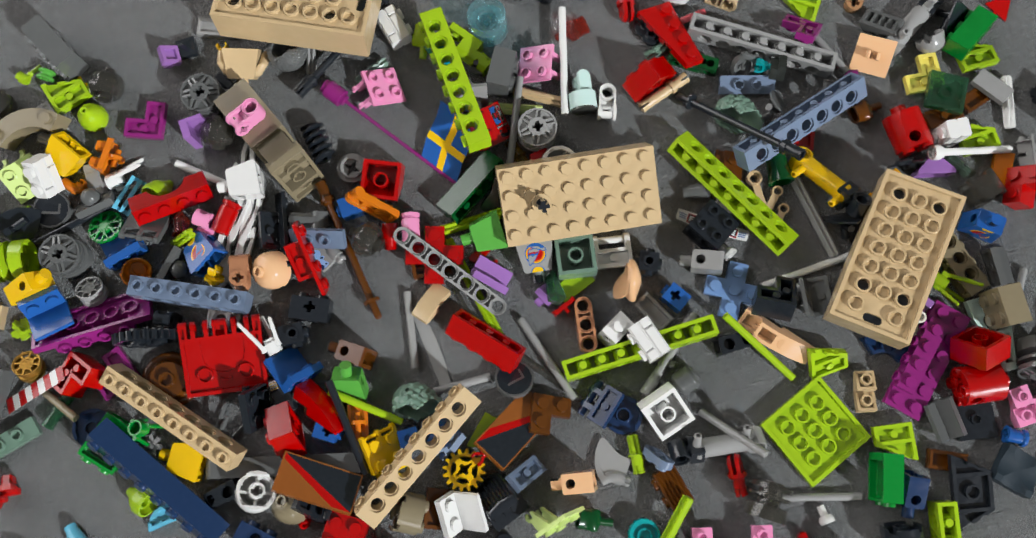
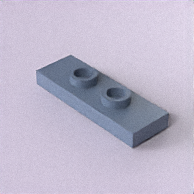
M719 75L718 94H770V91H775L776 80L768 79V75Z
M290 228L289 236L291 243L298 241L293 228ZM306 228L307 235L305 236L308 242H311L316 249L347 248L345 229Z

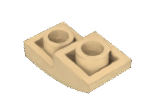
M432 284L413 309L412 315L427 325L439 312V307L451 295V291L441 284Z
M874 370L853 372V395L856 413L876 412L878 410L874 392L877 390Z

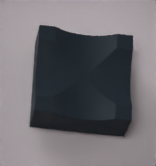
M1003 443L990 469L992 471V481L1022 498L1031 499L1036 483V458L1012 443Z

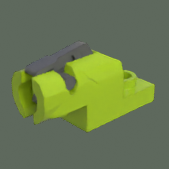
M452 22L449 29L453 40L459 43L456 48L464 68L485 77L488 74L491 59L483 52V41L455 22Z

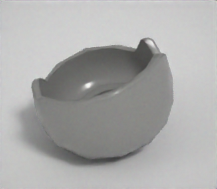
M936 29L933 36L925 34L922 40L915 41L917 50L922 53H934L943 48L945 44L944 29Z

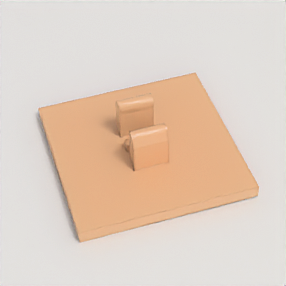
M860 33L849 69H858V72L886 78L898 42Z

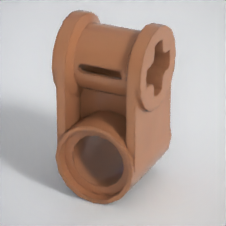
M251 255L229 256V282L235 290L248 291L251 288Z

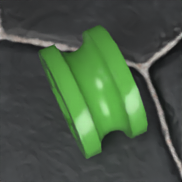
M39 67L38 71L40 73L36 74V77L43 81L54 83L53 77L56 76V73L47 68Z

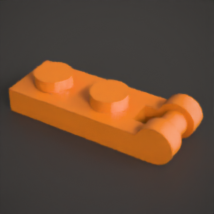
M357 186L345 194V200L349 204L385 223H390L399 218V210L393 208L392 205L380 201L377 197L369 195L361 186Z

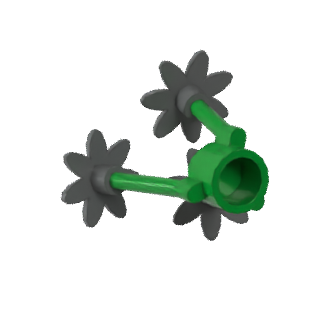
M140 412L142 418L130 420L127 428L128 433L133 436V441H138L144 446L142 448L148 454L156 457V450L163 448L162 445L158 444L161 441V437L159 436L154 439L153 434H150L148 441L141 437L147 435L150 430L154 432L155 428H164Z

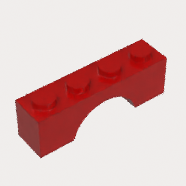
M203 171L184 177L182 184L171 193L156 196L144 192L127 200L139 226L210 200L214 196Z

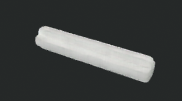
M1010 75L1000 77L1001 81L1013 89L1012 77ZM1013 93L1002 104L1004 129L1016 127Z

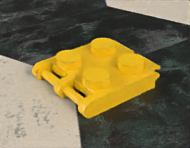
M391 422L387 427L381 430L376 429L373 431V434L365 438H358L371 476H376L378 479L382 475L383 468L394 461L396 453L401 449L396 426ZM390 430V432H388V433H386V434H384V435H381L382 433H384V432ZM375 437L374 440H372V441L366 443V441H368V440H370V439H372V438Z

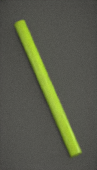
M728 312L723 315L722 318L790 381L795 379L796 375Z

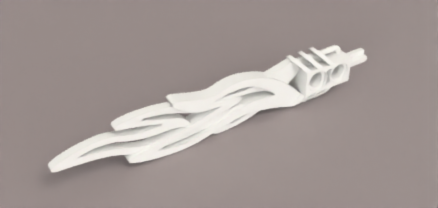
M246 142L241 154V163L247 161L249 145ZM250 148V160L255 159V152ZM261 171L262 181H263V186H264V175H263V172ZM229 192L228 197L224 196V199H228L235 202V200L229 195ZM264 199L237 200L243 209L239 219L237 216L228 239L221 234L218 236V241L229 252L219 264L223 267L222 275L225 277V280L220 285L210 286L224 288L229 283L234 289L233 285L229 282L228 257L231 256V248L236 242L237 246L234 255H251L258 232L255 227L258 222L257 213L262 211ZM208 309L206 320L208 321L209 328L212 329L211 319L225 316L227 318L228 332H232L230 317L235 316L238 323L241 314Z

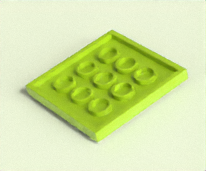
M819 375L759 424L810 487L817 485L871 438V435Z

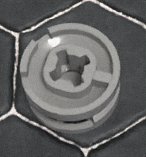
M96 276L82 279L74 290L75 295L87 307L100 305L109 294L107 287Z

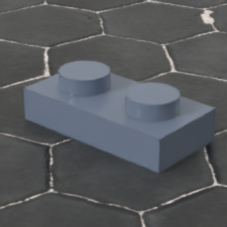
M532 455L507 475L505 479L518 494L547 469L535 455Z

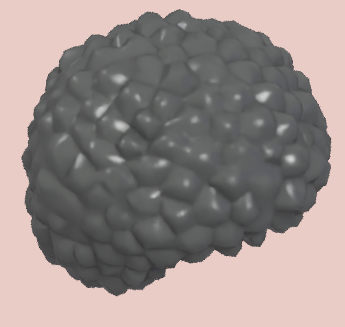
M269 43L267 50L268 59L272 66L286 72L301 68L308 55V48Z

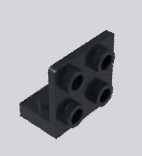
M710 199L682 232L702 250H718L740 223L713 199Z

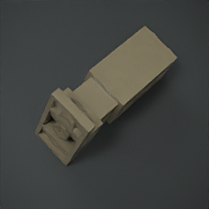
M243 78L225 93L220 94L213 102L225 117L247 98H254L262 105L266 111L265 118L256 124L246 135L241 137L264 162L271 175L296 202H299L315 189L317 182L327 179L305 150L292 138L282 123Z

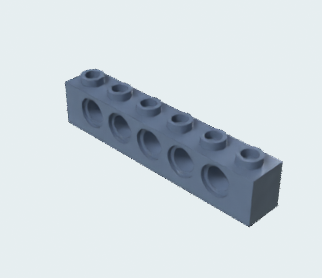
M130 275L126 291L127 295L135 299L250 315L254 298L247 291Z

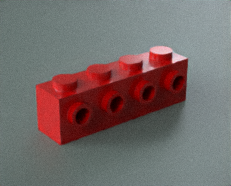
M462 308L452 315L445 334L450 336L452 340L460 342L468 350L476 352L484 360L492 362L502 371L509 374L518 367L527 349Z

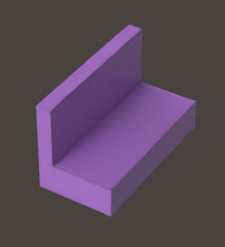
M200 113L178 121L183 138L195 149L202 148L203 145L199 133L213 129L212 125Z
M480 255L469 275L506 295L509 290L506 286L514 273Z

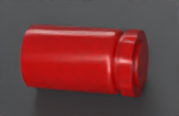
M223 199V204H221L210 229L228 237L242 207L234 201Z

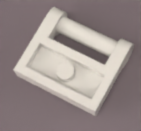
M629 232L622 235L600 238L593 236L598 270L625 267L629 263V259H633ZM621 242L624 243V247L599 250L598 246Z

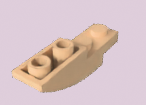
M750 307L745 310L738 321L760 343L799 363L806 364L808 362L807 349L815 348L785 327L780 328L763 316L751 314Z

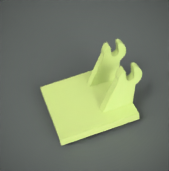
M24 149L19 150L20 158L15 162L9 164V160L4 159L2 161L3 169L0 170V180L21 205L35 197L31 192L32 186L29 180L23 174V166L21 162L33 155L30 152L26 154Z
M542 506L540 507L542 514L539 510L535 512L530 511V515L525 514V520L531 523L538 531L535 534L536 538L543 535L547 538L555 532L558 533L566 528V524L569 522L572 523L580 518L579 513L585 510V508L581 506L558 517Z

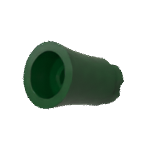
M778 153L766 161L769 187L784 186L795 180L791 176L786 154Z

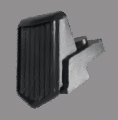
M498 472L483 476V483L479 482L478 488L474 490V493L480 495L485 516L497 532L501 531L530 508L521 494H517L505 479L507 475Z

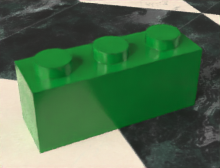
M978 5L974 11L970 10L966 14L964 22L960 21L954 28V33L950 32L945 38L946 44L942 50L962 62L991 29L998 16Z

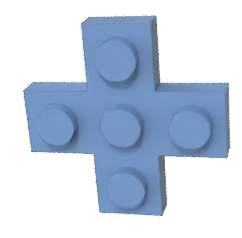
M729 261L725 278L706 275L702 294L721 298L717 317L722 318L728 312L737 321L741 303L751 305L757 286L745 283L749 265Z

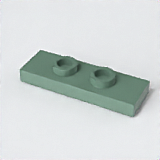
M35 416L27 418L0 434V459L43 434Z

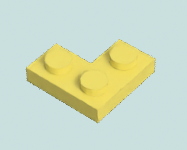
M935 52L917 55L915 62L919 73L906 75L902 78L906 95L933 91L945 86Z

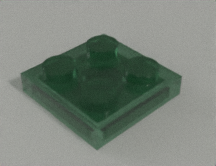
M931 70L928 75L923 107L961 115L964 110L969 78Z

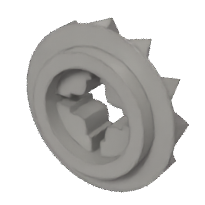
M349 153L341 157L337 164L339 177L345 182L354 183L361 181L364 158L355 153ZM353 164H356L355 168L358 171H352L349 174L350 170L347 168V166H353Z

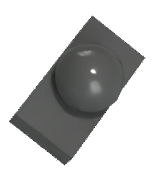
M94 188L84 189L80 194L83 204L78 205L75 215L78 219H82L113 205L116 194L113 190L100 195Z
M175 245L172 247L156 276L157 279L171 281L172 277L182 279L188 275L189 267L186 262L182 261L184 258L183 249Z

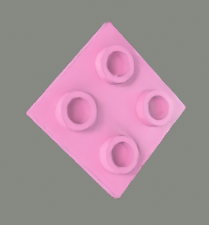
M554 44L521 48L518 76L524 77L523 84L549 81L551 79L560 81V73L551 69L552 61L560 63V55L554 52Z
M394 67L361 71L362 81L352 87L353 93L357 90L361 92L367 88L370 95L366 100L358 104L360 110L363 107L367 109L371 105L380 106L406 102V97Z

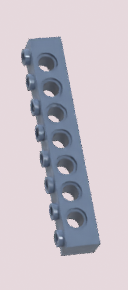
M853 72L848 73L763 127L760 131L781 141L789 139L794 144L868 96L864 76ZM752 135L732 147L737 166L748 172L755 170L758 166L779 153L777 147Z

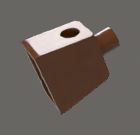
M342 339L339 343L331 341L328 346V352L334 354L335 359L350 361L351 364L372 371L378 354L374 350Z

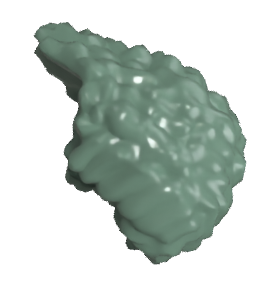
M729 94L721 98L714 108L758 130L763 128L764 120L759 110L755 107L754 102H751L749 98L743 95ZM713 117L716 124L727 129L730 133L735 135L746 133Z
M409 382L408 384H403L393 394L392 411L400 418L413 419V421L419 422L420 419L424 420L425 417L435 412V408L442 401V398L438 397L436 392L425 384Z

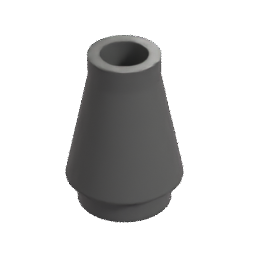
M700 182L683 187V198L706 200V198L711 197L710 191Z

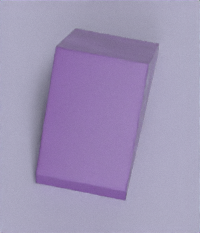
M926 156V161L920 163L919 167L911 174V177H948L956 173V168L944 158L930 160Z

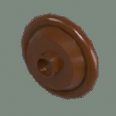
M175 351L161 353L153 358L145 367L142 377L182 405H186L193 399L187 398L181 353Z

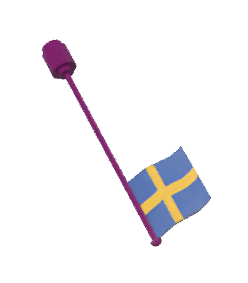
M328 79L323 83L320 92L338 107L347 104L454 184L458 181L462 164L468 154V148L463 147L460 136H463L461 130L457 131L454 119L457 118L455 113L451 114L448 105L440 100L437 116L426 137L422 155H420L348 101V91L335 81Z

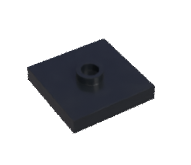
M992 402L969 406L956 405L968 433L965 436L957 437V441L998 437Z

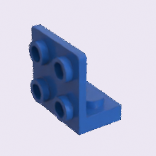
M117 237L111 242L100 244L107 259L103 260L106 268L114 271L121 269L127 260L133 257H141L150 252L144 240L136 241V239L128 237L124 239Z
M56 284L16 302L17 307L28 319L33 339L36 342L75 323L67 299Z
M292 347L265 359L263 362L284 394L295 389L297 384L308 379H314L324 368L320 361L315 364H308L297 348L292 349Z

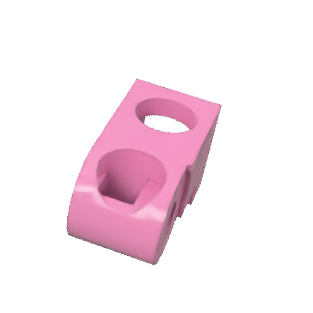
M199 208L196 209L191 223L198 226V231L215 237L216 232L212 231L210 227L216 215Z

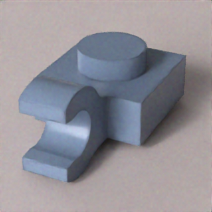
M459 429L440 451L442 453L439 458L443 462L448 458L451 451L455 453L467 438Z

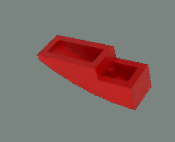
M308 379L295 386L293 399L307 408V416L334 435L344 430L331 397L319 385Z

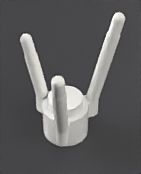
M140 158L122 169L104 176L107 187L110 190L116 188L117 192L122 191L125 187L123 184L126 182L124 174L140 167V163L144 161V158Z
M263 315L260 317L269 336V339L263 342L264 346L238 322L237 326L261 350L262 354L267 352L271 356L283 349L271 317H268L269 325Z

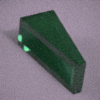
M552 271L545 278L548 302L560 305L567 297L555 271Z

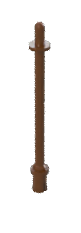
M326 181L317 182L315 188L321 198V205L327 207L335 228L344 229L333 204L335 197L331 195ZM346 234L347 248L345 251L367 299L363 304L364 306L369 305L375 319L379 320L382 314L376 302L380 300V297L373 296Z

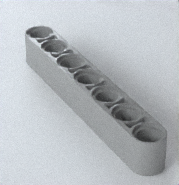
M399 227L394 231V240L400 246L494 315H501L505 312L506 303L502 298L408 228ZM399 231H406L408 233L406 241L401 242L397 239ZM420 242L424 245L422 253H415L413 251L415 243ZM437 254L440 257V262L437 265H431L428 261L430 255ZM447 266L455 268L454 276L448 277L445 275L444 270ZM464 277L471 280V285L467 289L462 288L460 285V281ZM479 289H484L487 293L484 300H478L476 297V292ZM494 301L502 303V309L498 312L492 310Z

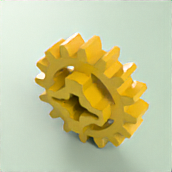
M466 448L465 453L458 449L457 455L453 452L450 453L451 460L445 459L448 466H443V470L447 471V473L443 474V477L449 478L446 484H453L452 490L459 487L461 492H463L464 488L471 492L472 486L476 489L478 488L477 482L483 483V479L480 476L486 474L485 471L481 470L485 467V463L478 467L477 463L481 461V456L471 458V455L476 451L469 454L468 448ZM460 458H469L471 460L467 462L462 461ZM454 463L456 471L451 475V467ZM462 466L464 468L469 467L467 475L464 473L459 474ZM477 466L478 472L474 478L472 471ZM460 479H461V480H467L468 483H467V484H461V483H458L457 481H459Z

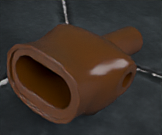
M864 99L849 107L847 114L854 124L865 122L874 118L873 111L881 109L882 104L876 102L870 105Z

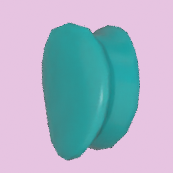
M647 518L634 520L627 532L628 538L661 537L657 525Z

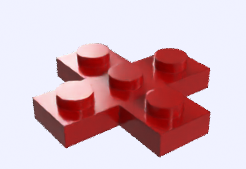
M425 226V242L456 265H464V246L445 245V226ZM413 245L415 253L423 252L424 245ZM406 250V265H424V284H444V277ZM432 254L429 256L428 261L431 265H437L440 262V257L437 254Z

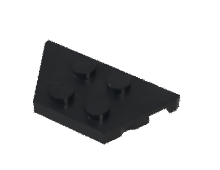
M948 454L951 501H956L958 504L960 528L963 531V527L970 523L974 524L981 520L983 516L995 511L992 471Z

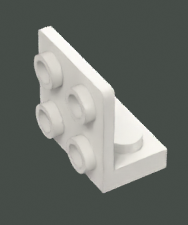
M450 490L434 501L444 538H453L462 530L484 533L489 531L482 501L478 493Z

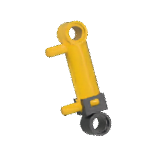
M799 146L806 149V153L801 161L793 157L790 158L788 164L790 169L793 170L791 171V176L796 178L803 173L833 197L828 201L830 207L836 205L840 209L845 207L849 216L858 219L862 218L870 207L872 198L867 193L859 191L861 188L852 181L846 183L813 157L810 149Z

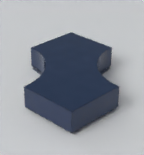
M866 336L860 338L870 356L878 353L887 354L896 363L900 362L901 357L910 347L909 345L899 350Z

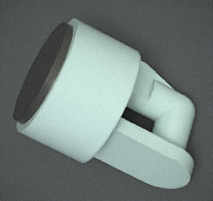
M581 69L577 72L576 77L572 79L573 89L568 94L569 110L574 115L590 114L597 109L596 93L592 90L590 74L586 69Z

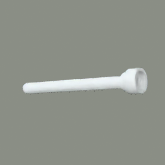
M931 145L928 148L927 155L930 160H940L945 156L1010 153L1013 147L1006 145L944 148L941 145Z

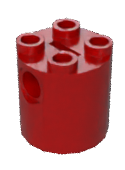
M905 104L898 105L890 109L891 115L882 120L886 134L899 159L910 156V153L915 150L922 152L934 144V139L919 106L906 108Z
M1000 364L988 371H980L975 367L966 365L954 367L951 370L950 377L946 378V385L948 389L952 390L954 402L957 406H969L1006 399L1009 392L1010 379Z

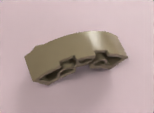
M26 108L15 111L0 120V147L15 151L20 143L34 132L58 133L66 131L72 119L42 108Z

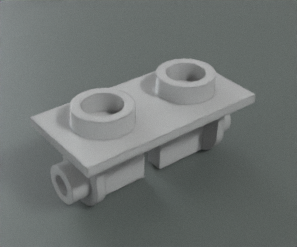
M1033 134L1030 135L1029 139H1026V136L1018 137V141H1016L1018 155L1026 154L1025 157L1018 158L1019 166L1036 164V139H1034Z

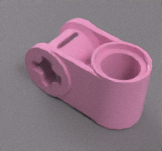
M247 98L226 116L225 121L233 126L238 136H243L265 118L266 111L256 99Z

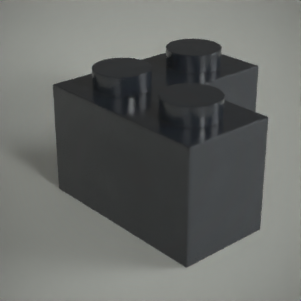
M777 275L773 287L757 284L751 301V314L790 322L797 306L796 279Z

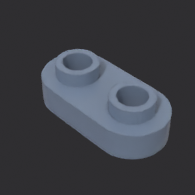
M645 445L642 453L647 461L655 464V468L661 472L672 470L675 462L669 456L654 446Z

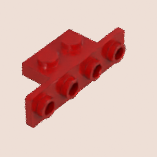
M297 220L291 226L298 241L287 244L283 248L298 282L314 277L321 295L324 296L327 294L328 288H330L328 279L323 277L321 263L315 259L313 254L315 252L314 247L305 236L307 235L305 226Z

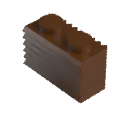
M674 465L671 471H657L651 475L653 480L650 482L656 492H661L663 496L661 501L666 509L670 508L674 511L682 495H688L694 500Z

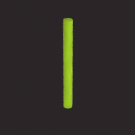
M337 391L342 402L398 425H401L404 418Z

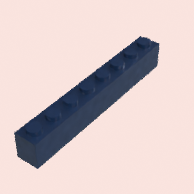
M108 418L104 419L87 435V446L92 451H98L102 454L103 460L108 465H114L118 468V473L123 478H129L135 483L134 487L138 491L148 494L150 501L156 506L160 505L166 510V515L173 520H178L181 523V528L187 533L191 532L197 538H219L230 526L228 522Z

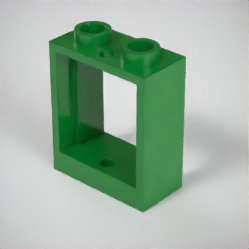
M113 411L107 412L99 422L100 424L104 419L108 418L125 434L133 438L127 430L130 422ZM87 441L77 452L81 456L80 459L87 464H95L98 466V470L105 475H113L118 470L114 465H108L101 456L89 450Z
M869 452L868 500L875 501V505L896 508V504H904V454Z

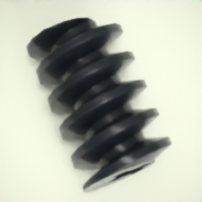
M322 122L309 123L300 128V131L303 132V138L306 139L305 143L309 145L308 150L312 152L311 157L315 159V164L328 162L335 153V149L329 150L333 144L331 142L326 143L329 140V136H323L327 132L326 129L320 130L324 126Z

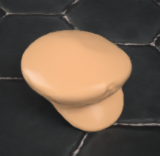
M629 259V263L625 265L624 272L615 281L613 286L614 299L626 297L628 301L635 302L642 281L638 265L634 259Z

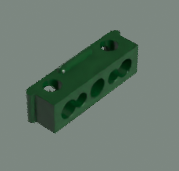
M670 50L667 57L670 65L714 77L719 65L718 58L701 54L704 59L702 64L685 69L670 53Z

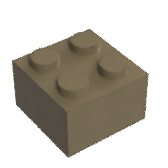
M1020 282L978 293V301L985 314V323L989 326L990 330L1033 320Z

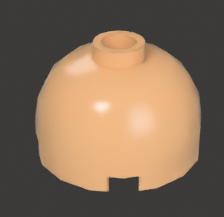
M280 251L261 253L252 264V275L255 282L259 286L271 290L286 286L291 276V266L288 267L286 262L288 258Z

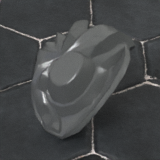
M741 51L740 55L732 60L730 67L731 75H753L756 59L759 57L758 52L753 55L752 53L749 54L748 51Z

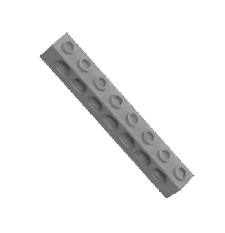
M696 12L693 13L687 29L692 40L737 53L748 51L749 54L752 53L754 55L758 52V58L771 62V58H779L780 55H786L787 67L827 78L834 71L838 53Z

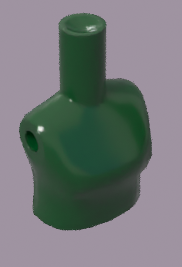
M585 509L579 513L581 517L575 520V527L577 529H585L591 532H597L600 525L613 526V519L601 517L599 509Z

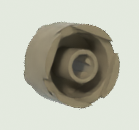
M406 491L390 511L389 519H393V525L389 524V529L410 535L421 534L424 529V513H427L429 509V501L425 500V496Z

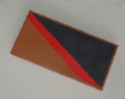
M531 391L524 397L514 399L473 443L501 471L513 461L536 435L529 433L533 394Z
M285 450L271 492L350 516L363 476Z

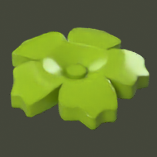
M25 317L20 321L15 320L12 322V329H14L11 332L12 338L27 341L31 337L30 333H32L28 319Z

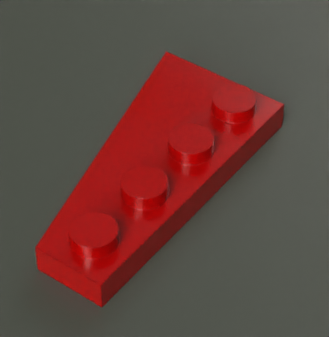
M670 1L637 11L636 17L647 24L646 27L649 31H653L663 45H667L670 53L685 69L702 64L704 60Z

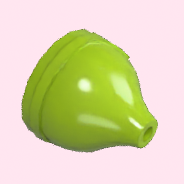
M95 103L83 104L78 110V121L85 130L98 132L106 127L109 116L104 107Z
M154 180L145 184L141 188V193L148 192L156 196L165 195L172 192L174 183L171 180Z
M135 487L127 489L126 494L131 511L137 516L146 517L157 507L150 501V496L145 492L141 493Z

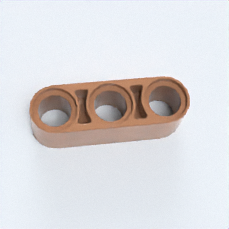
M579 297L573 305L579 349L586 354L593 352L597 348L598 342L591 301L587 297ZM579 302L586 303L587 310L580 311L577 304ZM588 321L590 329L583 330L580 327V322ZM591 340L593 348L590 350L585 349L583 341Z

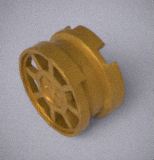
M26 351L15 357L11 368L21 381L32 383L44 376L47 366L38 354Z

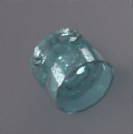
M475 0L469 6L467 21L470 33L483 41L484 47H493L500 44L508 32L506 10L499 0Z

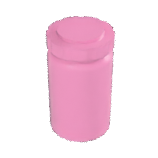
M414 211L401 213V227L408 228L421 238L420 213ZM402 231L403 242L406 241L408 238V233L406 231ZM417 242L414 245H422V243Z

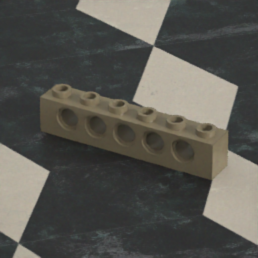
M953 232L940 268L950 274L966 278V271L969 276L968 279L984 284L981 287L948 277L959 295L965 299L989 286L990 283L985 273L980 271L976 265L975 259L966 251L964 243ZM953 255L957 257V262L954 261Z

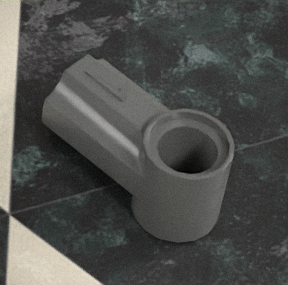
M290 212L289 228H292L291 225L297 220L305 228H327L328 212Z

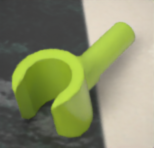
M39 64L26 74L19 71L15 78L23 85H28L31 82V77L42 66Z

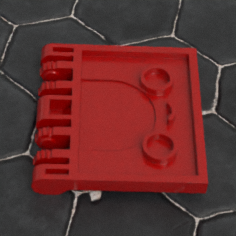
M260 313L251 314L253 330H250L248 315H243L244 327L264 346ZM235 316L230 317L232 332L229 333L226 317L211 319L213 335H209L207 320H202L203 336L197 337L195 322H189V338L187 323H177L187 398L242 391L243 386L249 385L251 388L259 383H267V387H269L267 367L263 363L266 359L265 354H262L261 350L242 331H237V319Z

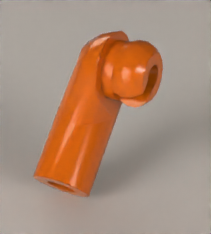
M68 178L62 179L65 189L74 195L80 194L84 189L88 188L87 181L84 179H79L80 181L73 183Z

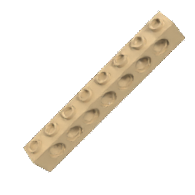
M122 363L108 365L98 382L226 472L238 467L248 450Z
M460 383L450 389L448 392L449 396L444 401L438 403L433 415L423 421L422 428L410 436L409 443L404 449L401 448L396 453L395 459L391 464H387L383 468L382 475L377 481L371 482L366 494L360 496L355 501L353 508L355 515L373 529L378 526L481 403L476 396ZM460 402V407L452 411L453 404ZM442 418H447L446 424L439 426V421ZM434 434L431 441H425L427 435ZM415 450H421L419 456L412 457V453ZM401 466H407V470L404 473H398ZM388 482H394L390 489L384 488ZM380 498V502L378 504H371V501L373 499Z

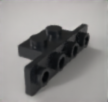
M280 191L275 195L276 212L259 211L257 217L259 250L280 251L287 257L283 248L285 245L290 244V236L287 230L289 217L286 215L288 199L285 197V191ZM288 259V261H286L287 266H290V261Z

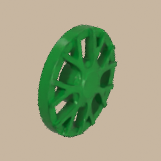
M114 211L100 213L89 224L88 235L94 242L99 244L111 242L118 237L124 220Z

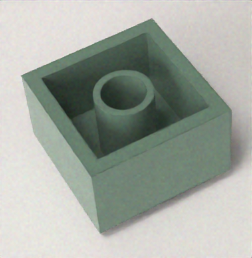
M592 234L554 240L558 281L597 275L598 269Z

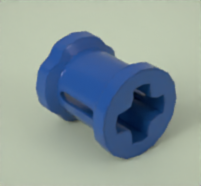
M1006 425L1001 431V440L1004 443L1012 442L1020 447H1025L1029 442L1028 430L1022 429L1020 431Z

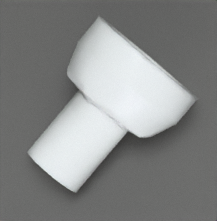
M722 244L719 248L720 251H725V261L730 260L737 252L734 247H727L725 244Z
M824 504L816 507L821 516L819 518L820 526L836 521L832 514L827 513Z

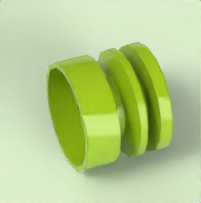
M20 239L0 243V283L12 282L22 273L38 271L40 269L38 250L32 240Z

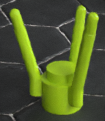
M943 270L942 273H937L932 288L938 290L958 306L959 302L954 298L961 302H964V299L947 287L950 282L947 279L948 277L981 287L984 284L950 274Z

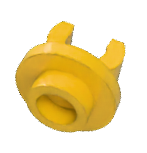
M217 264L215 269L208 267L204 280L214 286L223 283L225 277L222 275L223 267Z

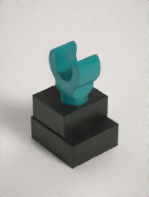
M780 55L779 58H771L770 63L764 59L757 58L754 72L761 73L768 70V79L783 81L787 69V56Z

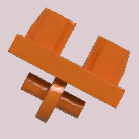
M108 137L107 141L97 140L95 150L102 154L100 158L92 156L88 163L91 168L98 170L103 176L109 175L111 168L116 169L117 164L125 163V159L121 157L122 151L118 149L119 145L114 142L113 138Z
M347 405L348 419L357 441L360 437L365 438L369 436L368 412L352 405Z

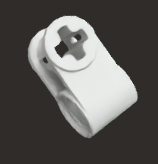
M605 83L600 87L598 93L596 119L604 118L616 121V88L610 83ZM609 91L611 96L605 97L602 92Z

